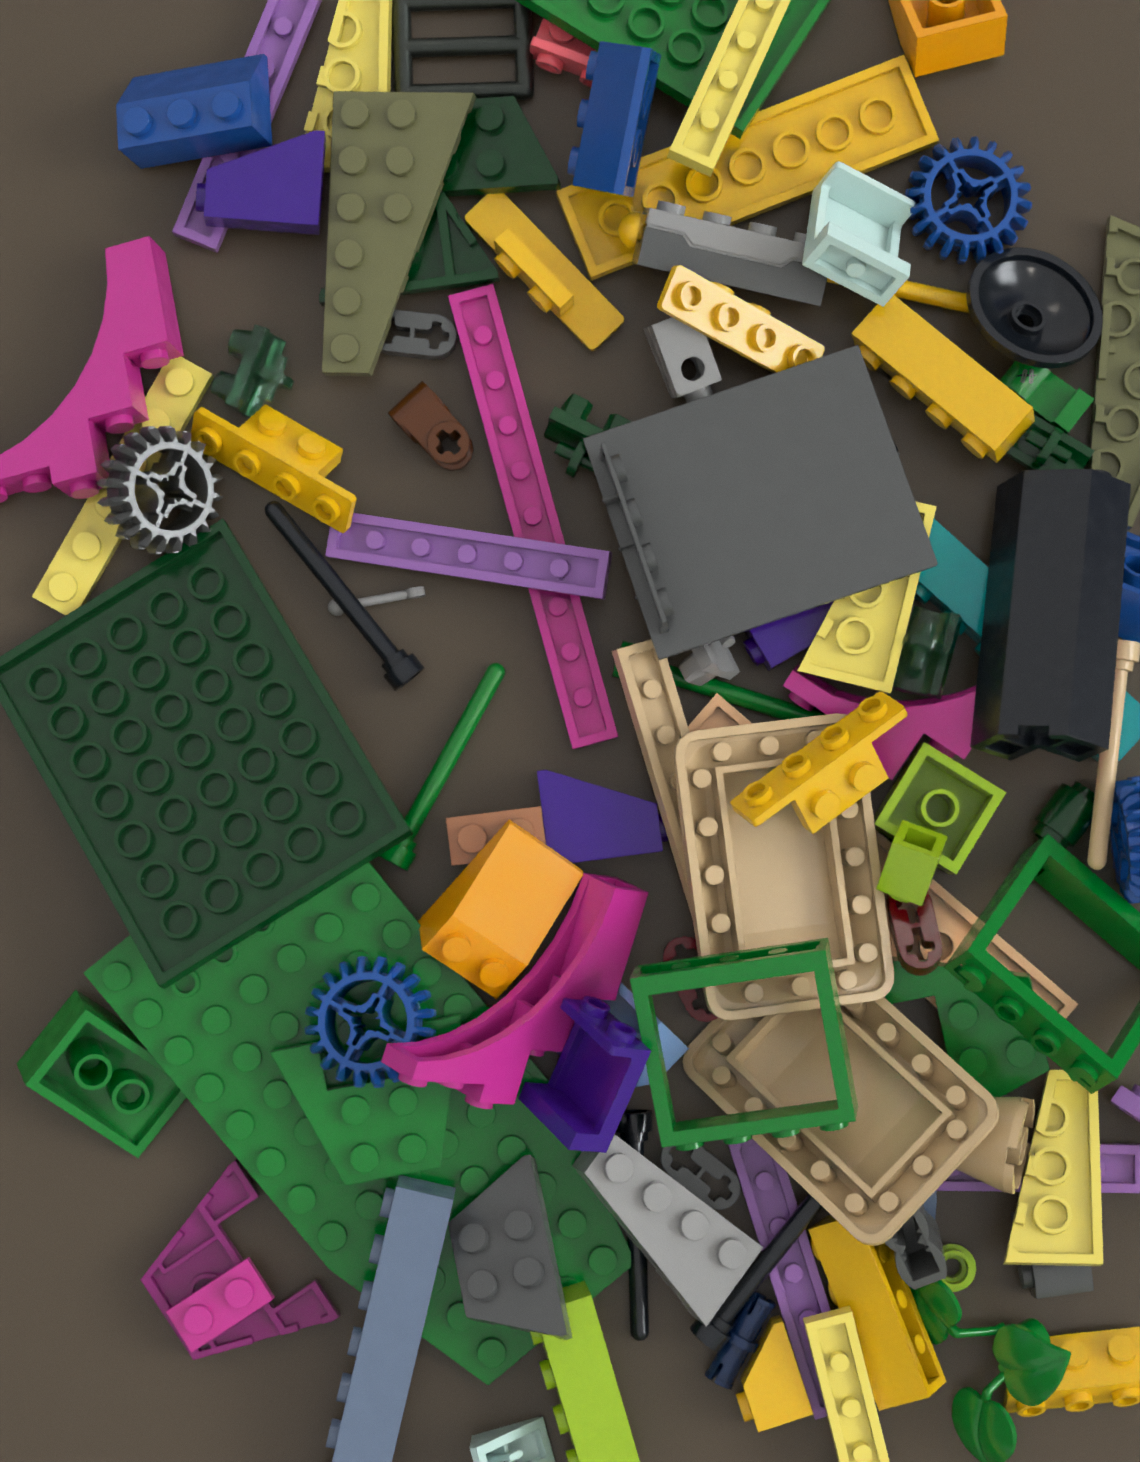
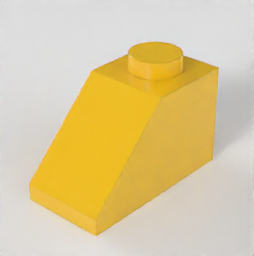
M780 1315L770 1317L758 1341L760 1345L756 1352L752 1353L740 1377L744 1391L735 1394L744 1422L754 1419L758 1432L813 1415L783 1320Z

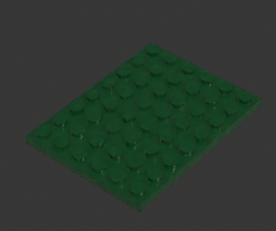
M223 518L209 526L211 532H200L196 535L198 544L189 547L183 543L182 551L164 554L0 656V703L157 984L163 989L179 981L413 835V832Z

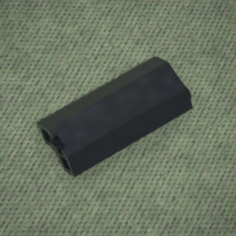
M1053 469L1023 470L997 486L971 748L1010 761L1040 748L1077 762L1109 749L1131 491L1130 483L1114 478L1111 473L1104 470Z

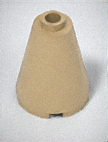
M993 1097L998 1103L1000 1112L996 1126L956 1170L1004 1193L1015 1194V1189L1018 1190L1020 1187L1030 1149V1143H1027L1028 1127L1033 1128L1035 1102L1034 1099L1025 1097Z

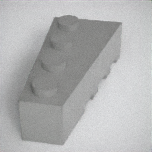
M615 1134L606 1153L582 1151L572 1166L622 1226L636 1247L641 1250L653 1265L663 1281L680 1299L690 1315L707 1327L763 1247Z

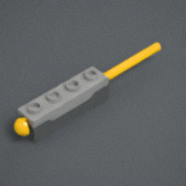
M658 200L656 209L644 207L643 214L641 212L629 213L623 217L618 226V235L622 243L631 249L635 246L632 264L670 272L671 268L675 265H682L711 282L821 306L826 282L840 285L802 265L806 234L795 232L793 241L775 237L777 227L750 222L748 230L731 227L732 217L704 211L702 220L684 216L686 206ZM906 280L894 294L897 298L969 313L966 293Z

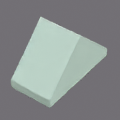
M535 1417L472 1435L470 1452L473 1462H556L543 1417Z

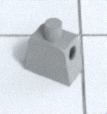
M673 317L643 328L671 398H678L684 395L686 403L713 394L710 385L722 379L707 336ZM686 359L691 360L697 370L695 377L691 380L686 379L681 370L682 363Z

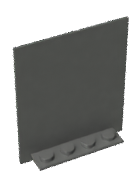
M858 345L583 439L603 496L602 502L606 505L620 546L618 550L622 552L636 593L634 598L639 601L659 660L936 567L938 564L900 461V453L896 450Z

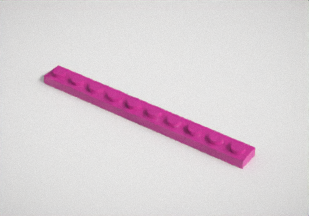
M489 284L449 295L448 300L513 536L565 544L494 285ZM528 588L572 750L618 738L580 596Z

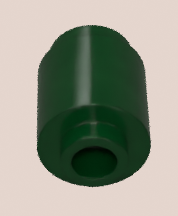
M1077 781L1071 787L1062 783L1035 818L1037 825L1031 832L1038 839H1041L1048 833L1065 849L1068 846L1073 848L1091 825L1095 794Z

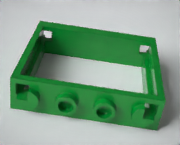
M1047 833L1022 853L944 968L962 982L965 989L973 992L991 1007L998 1018L1012 1025L1026 1037L1038 1052L1048 1056L1068 1073L1073 1082L1077 1081L1093 1094L1119 1077L1139 1045L1140 1000L1107 1053H1105L986 951V948L1034 879L1140 970V912Z
M828 938L635 966L630 977L641 1041L651 1050L646 1067L662 1148L675 1146L678 1151H689L702 1147L704 1142L722 1139L725 1144H740L751 1140L752 1135L771 1133V1136L774 1138H785L798 1134L800 1129L818 1126L822 1131H836L847 1127L849 1122L856 1121L858 1103ZM814 971L837 1100L676 1122L652 995Z

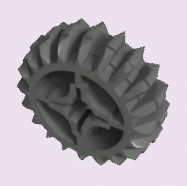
M154 426L142 427L139 433L131 432L123 436L124 444H115L110 448L115 460H105L100 464L109 473L107 479H100L96 483L101 488H107V497H103L97 502L102 507L110 506L111 512L104 521L109 525L119 524L115 536L121 540L130 539V547L135 550H144L146 548L149 554H162L164 551L168 554L178 553L182 551L183 543L189 547L198 544L196 536L198 533L211 532L206 520H214L220 516L212 507L213 501H220L224 497L220 493L214 492V483H218L223 477L219 474H211L210 468L217 459L212 456L202 457L206 444L200 441L191 442V433L187 431L176 432L172 426H160L158 429ZM155 452L162 453L159 462L153 463L150 471H139L143 462ZM172 508L182 509L178 517L170 525L162 529L159 528L162 519L168 518Z

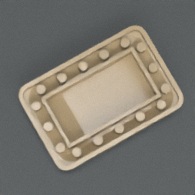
M826 714L695 730L686 733L678 740L674 748V768L698 957L828 938L840 1006L870 1002L885 997L894 984V966L884 892L876 890L881 876L871 793L869 792L814 834L802 826L791 803L757 827H754L735 812L730 804V801L742 793L750 783L761 779L780 765L788 755L799 751L818 737L825 728L837 723L846 714ZM814 971L703 987L708 1009L714 1016L722 1020H740L820 1008Z
M885 997L875 1001L840 1006L858 1103L856 1121L849 1122L847 1127L836 1131H822L819 1126L800 1129L798 1134L785 1138H774L771 1136V1133L752 1135V1139L855 1239L864 1245L870 1246L884 1244L893 1237L994 1129L1000 1113L998 1103L993 1096ZM821 1008L740 1020H722L717 1018L712 1020L689 1044V1049L683 1056V1067L688 1077L727 1115L837 1100Z

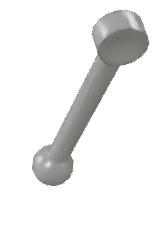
M418 586L402 591L358 598V600L366 607L405 599L425 597L426 594L424 586ZM334 599L329 602L328 611L331 615L341 616L344 613Z

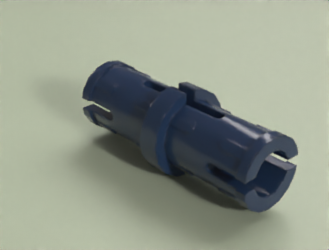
M757 1291L737 1314L732 1323L734 1327L728 1333L731 1339L720 1352L716 1353L709 1369L705 1372V1376L708 1379L713 1380V1378H716L714 1383L731 1390L733 1388V1383L749 1353L756 1352L760 1345L756 1340L772 1310L776 1307L774 1301L771 1299L766 1301V1296Z

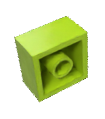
M923 742L916 746L875 813V829L893 840L903 819L948 836L937 868L948 875H955L960 870L1007 792Z

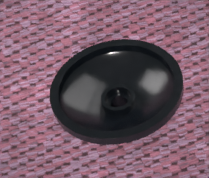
M1031 248L1003 249L1004 251L1001 254L993 252L986 256L977 265L968 281L966 299L968 310L975 326L995 349L1022 364L1049 369L1073 365L1090 353L1102 331V310L1092 287L1076 269L1054 255Z

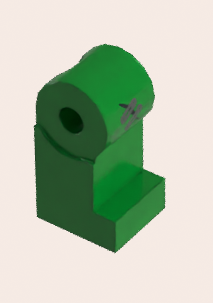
M1015 360L1000 378L1003 384L1033 407L1036 416L1056 426L1066 434L1069 433L1094 400L1093 397L1080 388L1076 390L1054 375L1048 368L1033 367Z

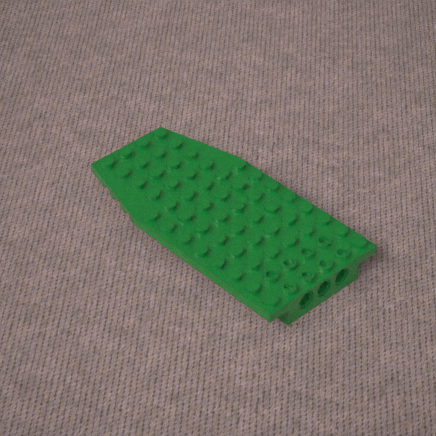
M370 862L166 989L161 988L157 984L131 935L126 937L84 972V975L327 1268L359 1292H362L364 1280L374 1282L378 1265L369 1263L375 1234L385 1236L389 1219L379 1216L386 1187L396 1189L399 1176L345 1186L270 1051L321 1040L320 1035L305 1034V1027L318 1025V1017L305 1014L306 1007L320 1008L322 1001L314 998L311 992L314 988H319L326 992L330 990V987L323 979V975L327 972L334 974L341 980L339 963L343 961L348 962L356 973V961L359 956H366L368 958L371 970L378 956L386 957L388 961L387 973H389L396 962L404 964L406 966L405 973L401 981L412 974H417L421 980L412 992L415 994L421 990L430 991L431 998L421 1003L420 1007L421 1009H435L437 1015L434 1018L461 1013L460 1026L489 1009L488 1005L464 977L422 950L419 932L421 925ZM371 981L362 983L351 989L343 999L362 1005L369 1000L372 993H378L382 982ZM395 992L392 997L394 1003L391 1008V1018L398 1027L406 1032V1009L401 998ZM377 1011L374 1014L353 1012L362 1018L361 1024L366 1025L362 1028L365 1033L368 1030L389 1032L380 1027V1019H375L379 1016ZM336 1012V1035L344 1050L347 1051L349 1045L346 1042L349 1039L350 1026ZM383 1039L376 1040L368 1051L363 1052L359 1061L365 1063L381 1061L387 1043L393 1042H387ZM327 1050L321 1053L322 1060L329 1054ZM529 1056L514 1105L493 1104L492 1109H482L468 1104L464 1100L465 1094L451 1088L441 1167L404 1174V1176L456 1188L449 1223L520 1158L530 1154L536 1159L562 1288L585 1281L593 1299L631 1267V1251L614 1216L606 1209L572 1166L582 1151L568 1150L518 1099L525 1082L548 1084V1078ZM339 1063L329 1070H324L327 1088L352 1084L354 1071H352L346 1081L340 1082L335 1078ZM447 1225L421 1337L482 1382L490 1385L537 1345L533 1344L530 1332L511 1329L508 1326L499 1324L492 1325L477 1322L466 1317L449 1226Z

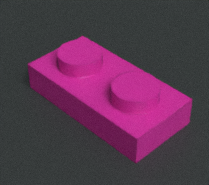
M247 1257L170 1307L166 1313L192 1353L272 1301L275 1296L250 1257Z

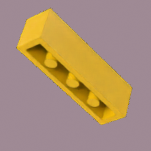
M895 295L892 296L884 307L877 304L851 333L854 344L859 346L864 362L869 369L876 371L880 367L892 377L889 382L898 393L908 400H911L914 396L928 406L925 413L938 426L946 430L951 425L964 436L961 439L962 444L980 459L987 455L998 463L1035 422L1034 409L1031 405Z
M832 1215L826 1216L808 1229L811 1236V1248L814 1256L821 1262L828 1279V1290L831 1300L838 1308L850 1306L873 1397L878 1410L881 1411L929 1398L947 1381L911 1289L898 1273L894 1251L885 1243L876 1246L864 1245L855 1239Z

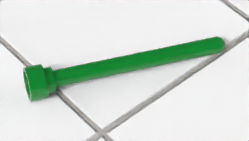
M623 640L620 648L633 645V643ZM614 665L612 677L619 678L616 665ZM669 665L675 685L679 688L711 698L718 693L728 703L782 720L826 715L817 710L808 711L797 704L714 678L702 686L694 685L685 681L679 667Z
M492 663L488 666L404 819L413 835L379 855V857L405 871L409 870L416 857L413 851L417 844L413 841L505 676V669L501 664Z

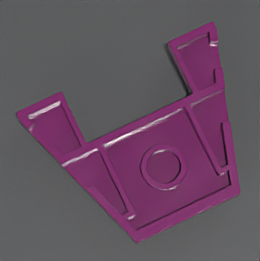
M238 1159L228 1165L190 1217L140 1279L193 1360L250 1345L256 1341L277 1335L282 1336L296 1332L309 1326L332 1322L340 1316V1313L318 1280L315 1279L278 1305L274 1306L270 1301L191 1353L166 1311L243 1261V1258L220 1223L258 1198L261 1194Z

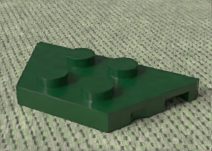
M514 96L476 98L472 111L468 113L461 131V140L457 151L452 155L443 179L444 185L441 192H444L447 197L561 190V182Z
M441 192L419 252H416L410 267L406 287L400 296L500 282L497 269L480 247L468 226L465 225L446 194ZM325 287L321 288L319 294V303L322 307L325 306Z

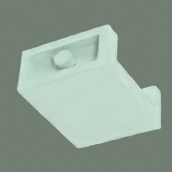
M840 161L835 162L812 191L802 265L884 307L910 277L911 264L898 258L901 228L912 215L910 208L914 207L915 201Z

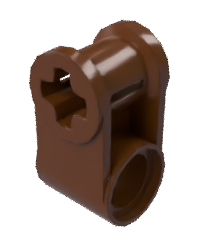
M423 381L388 412V415L415 444L418 443L443 469L450 471L460 470L471 461L474 448L469 434L454 418L441 399ZM447 437L453 442L458 439L457 444L460 451L455 455L450 451L444 452L445 449L441 443Z

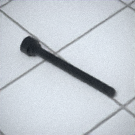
M277 501L267 503L265 514L383 660L384 664L381 667L386 672L383 677L395 691L410 682L425 667L413 653L408 655L404 649L399 651L281 503Z
M625 1110L616 1132L620 1133V1139L643 1156L644 1141L648 1140V1132L653 1131L652 1110ZM627 1235L628 1246L631 1251V1267L628 1269L630 1333L635 1340L643 1341L649 1335L647 1258Z
M810 1194L806 1196L743 1275L707 1327L697 1319L690 1326L691 1332L710 1349L716 1352H720L731 1339L728 1333L734 1327L731 1323L732 1320L823 1208Z

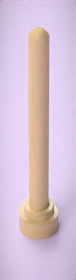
M1118 639L1109 749L1099 753L1087 858L1088 865L1094 870L1104 868L1107 863L1128 672H1133L1134 663H1139L1140 643Z

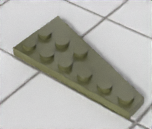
M334 91L322 373L325 376L373 375L392 324V315L400 294L404 292L410 267L416 252H419L444 185L443 179L452 155L456 153L460 143V134L467 115L471 113L476 96L474 93Z
M1110 215L1106 223L1100 304L1103 323L1097 344L1090 448L1095 451L1089 459L1088 469L1107 471L1111 473L1112 477L1131 484L1127 530L1132 528L1140 510V227Z

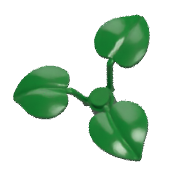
M942 1280L915 1290L910 1287L932 1344H941L947 1339L948 1334L954 1338L995 1335L992 1349L994 1357L999 1363L998 1369L1000 1373L982 1390L981 1395L968 1386L960 1389L952 1403V1419L961 1442L980 1462H1005L1013 1455L1016 1448V1427L1007 1410L998 1402L991 1400L993 1392L1005 1381L1009 1393L1022 1404L1036 1406L1043 1403L1055 1392L1062 1381L1071 1352L1051 1344L1046 1328L1034 1318H1027L1017 1324L1005 1325L1001 1322L995 1326L960 1328L956 1326L962 1317L960 1304L954 1293Z

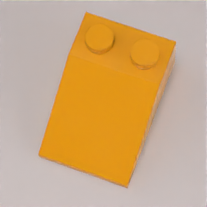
M888 0L900 45L915 77L1004 55L1008 15L1001 0Z
M509 819L419 919L422 950L497 999L527 967L581 880L583 870Z

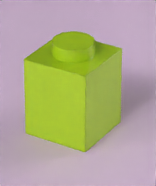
M902 819L891 844L876 890L889 894L890 897L899 902H911L922 906L948 836Z

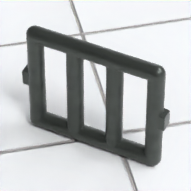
M392 0L395 92L474 93L476 98L514 96L516 100H528L534 95L533 54L530 53V43L533 38L532 11L515 0ZM513 9L514 35L412 38L411 12ZM515 54L516 81L413 84L412 58Z

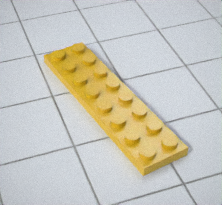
M901 55L758 111L741 139L730 133L711 177L667 158L671 147L669 146L641 157L634 197L574 185L557 190L556 196L590 281L633 265L632 259L635 246L631 249L622 243L618 235L619 223L629 213L641 212L643 214L644 207L656 209L658 200L686 206L684 216L702 220L704 211L732 217L730 226L811 195L814 188L837 161L865 174L938 144L939 138L906 57Z

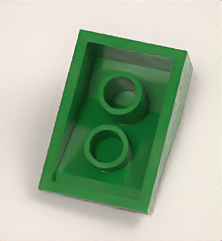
M76 989L16 1063L27 1087L136 1158H139L186 1099V1096L128 1026L111 1012Z

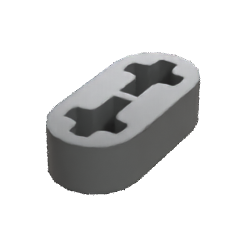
M394 310L391 321L395 322L396 329L410 332L409 337L394 336L392 343H384L381 353L417 359L443 360L455 350L457 344L456 329L448 318L438 314ZM433 326H440L443 335L449 336V340L440 342L439 349L430 348L429 340L415 338L416 333L430 334L433 331Z
M674 1146L661 1148L660 1160L667 1174L712 1209L723 1210L730 1208L736 1203L741 1189L737 1175L705 1147L702 1146L690 1152L691 1159L700 1166L695 1173L685 1165H680L677 1169L671 1166L674 1158L669 1152ZM705 1171L717 1180L721 1179L724 1175L729 1177L727 1187L731 1191L729 1196L725 1198L722 1195H717L714 1199L710 1198L708 1194L711 1188L700 1177Z

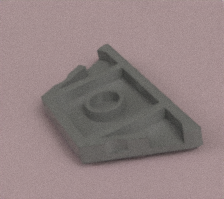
M530 1154L525 1155L448 1223L465 1315L467 1318L477 1322L492 1325L499 1324L515 1330L532 1331L568 1340L573 1337L536 1159Z

